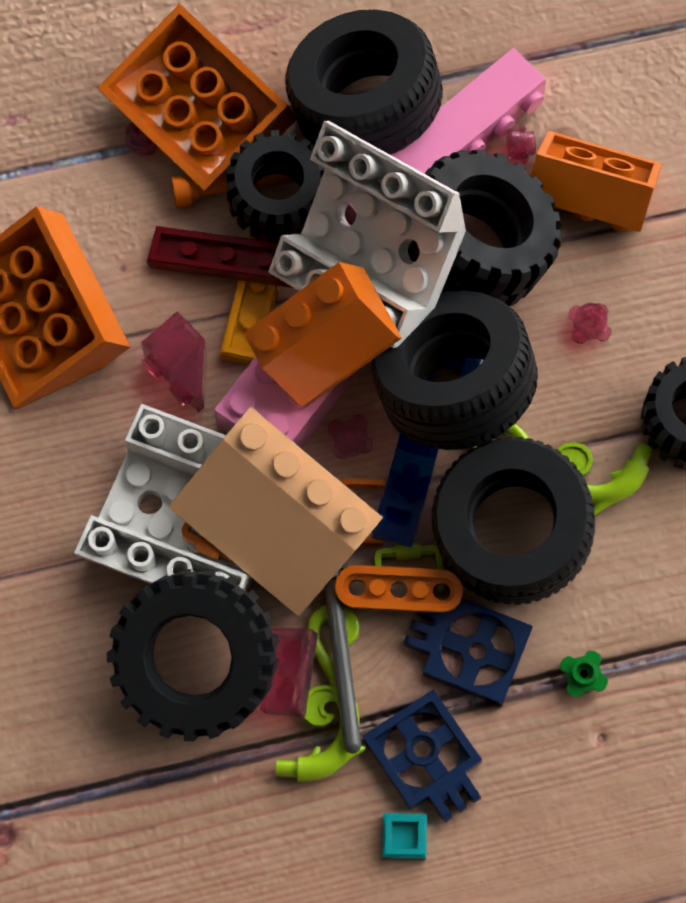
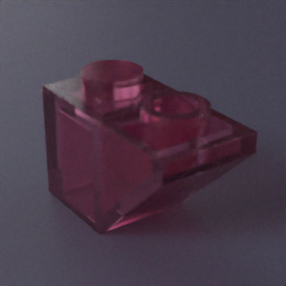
M177 311L141 342L144 354L142 363L155 378L158 379L162 375L172 385L169 390L180 404L186 406L190 403L199 413L205 408L206 343L205 339Z

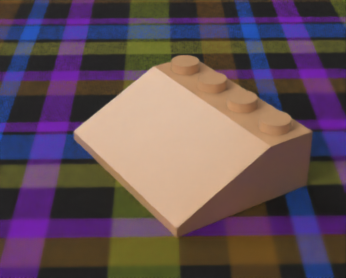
M251 406L168 506V508L298 617L383 518Z

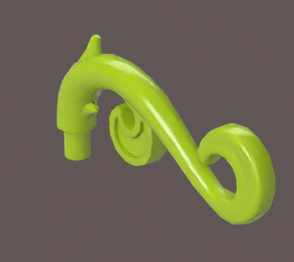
M516 424L506 431V433L511 434L514 438H530ZM571 442L564 443L557 448L562 455H566L570 462L576 465V468L582 473L583 477L590 473L594 460L591 450L585 445ZM638 443L631 460L626 461L624 468L619 471L610 472L609 475L615 478L614 480L606 484L587 485L591 493L595 516L611 505L630 497L640 488L649 472L647 463L653 450L651 447Z
M322 605L313 612L307 627L308 640L312 652L330 686L323 685L312 688L303 699L301 711L304 720L313 728H325L335 720L334 714L325 711V706L335 704L339 709L333 659L323 646L319 633L321 627L328 623L326 605ZM344 605L348 645L350 647L358 638L360 624L353 610ZM356 702L358 724H360L358 705ZM340 719L338 733L330 747L320 752L321 747L316 746L309 756H298V760L277 759L276 777H296L297 782L321 780L335 773L356 755L366 751V746L361 745L360 750L354 754L348 753L344 749Z

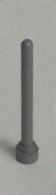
M345 562L325 585L324 590L344 749L348 753L354 754L360 750L361 740L344 605L338 598L335 590L338 575L343 569L347 568V562Z

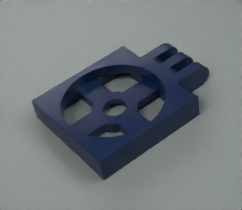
M463 598L456 609L446 614L415 612L417 616L429 620L430 623L427 625L412 620L409 629L414 633L424 636V638L420 640L406 635L403 645L429 656L422 676L502 707L533 626ZM472 615L481 619L475 635H471L468 638L450 631L452 624L463 617ZM497 625L506 628L512 636L515 647L513 656L494 648L491 640ZM473 644H481L485 647L486 654L483 658L475 659L470 655L469 649ZM443 648L461 655L464 663L458 679L448 671L441 655ZM487 666L506 672L502 678L493 683L474 685L479 670Z
M434 689L362 736V740L410 811L429 799L437 813L446 823L453 817L444 802L450 800L456 810L461 813L467 809V806L458 794L459 792L464 790L467 797L473 803L481 799L479 792L466 773L480 765L482 759ZM418 714L431 715L445 723L429 733L420 731L411 716ZM396 726L406 740L405 750L388 760L384 752L385 742L392 728ZM456 738L459 744V759L456 767L448 772L438 757L439 749ZM424 741L430 745L431 751L428 756L418 757L414 753V746L417 742ZM414 765L423 766L433 780V783L427 787H415L404 783L399 775Z

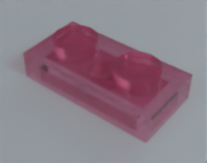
M273 627V634H278L279 644L276 646V658L279 659V666L274 672L271 681L273 685L270 691L261 701L260 711L270 715L306 717L318 633L312 629Z

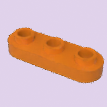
M352 565L340 572L335 583L338 598L345 606L352 609L445 614L456 609L463 597V587L460 579L453 572L443 569ZM354 581H361L365 584V591L361 595L356 596L350 593L349 587ZM397 583H403L408 588L407 594L402 598H397L391 593L392 587ZM444 585L449 588L450 595L447 599L439 600L434 596L433 592L437 586Z

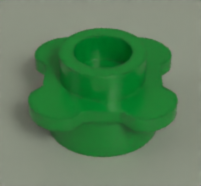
M587 651L585 656L577 658L566 656L562 659L560 670L566 674V690L570 696L578 698L582 694L590 693L593 690L602 692L607 687L608 679L602 674L599 665L602 659L596 651ZM582 670L587 671L588 676L586 678L580 676Z

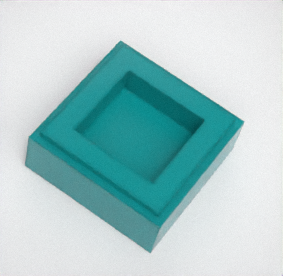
M383 813L382 859L426 860L427 814Z

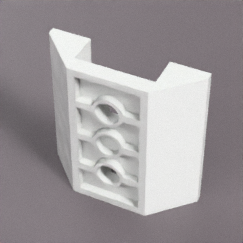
M324 121L310 160L325 168L301 234L281 236L268 272L300 291L338 262L363 267L402 339L391 346L396 348L436 307L466 232L460 196L458 192L334 123ZM349 204L353 205L356 212V219L352 225H349L345 218V210ZM412 240L417 242L420 249L416 262H413L408 255V245Z
M141 404L125 439L128 449L127 455L99 517L90 516L74 552L75 556L148 584L166 575L176 574L181 570L191 569V572H203L206 569L216 571V576L225 579L232 576L240 580L238 586L248 592L254 579L237 565H232L222 559L216 561L195 551L196 546L184 541L182 538L181 530L185 521L168 508L226 435ZM154 495L162 500V506L156 513L146 514L139 509L140 502L146 496ZM191 528L190 532L200 537L202 536L195 529Z

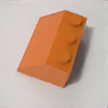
M548 131L536 154L531 177L534 178L536 176L543 183L542 190L545 194H551L555 202L554 209L559 208L570 211L575 218L580 220L593 221L597 219L610 223L613 229L621 232H632L633 230L641 232L662 163Z
M343 262L336 263L244 332L261 368L302 407H307L402 339L365 269Z

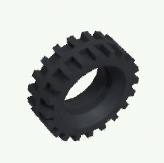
M191 569L181 570L176 574L166 575L139 591L119 612L121 617L118 623L112 627L109 637L114 639L112 649L107 652V662L113 663L115 672L110 677L112 687L119 686L125 698L120 703L125 710L132 706L141 715L137 722L142 726L146 727L151 723L161 729L160 736L169 738L172 734L184 735V741H195L198 737L207 735L209 739L216 738L230 728L235 729L253 713L273 685L271 681L274 672L279 666V659L276 658V646L279 644L278 634H273L269 622L273 618L269 610L263 612L256 602L259 596L253 590L247 593L239 587L238 583L240 580L232 576L227 579L216 576V571L209 569L203 572H191ZM193 616L206 619L221 630L229 643L231 653L229 674L219 687L209 693L191 695L178 692L166 684L156 670L153 655L156 637L164 625L176 618Z

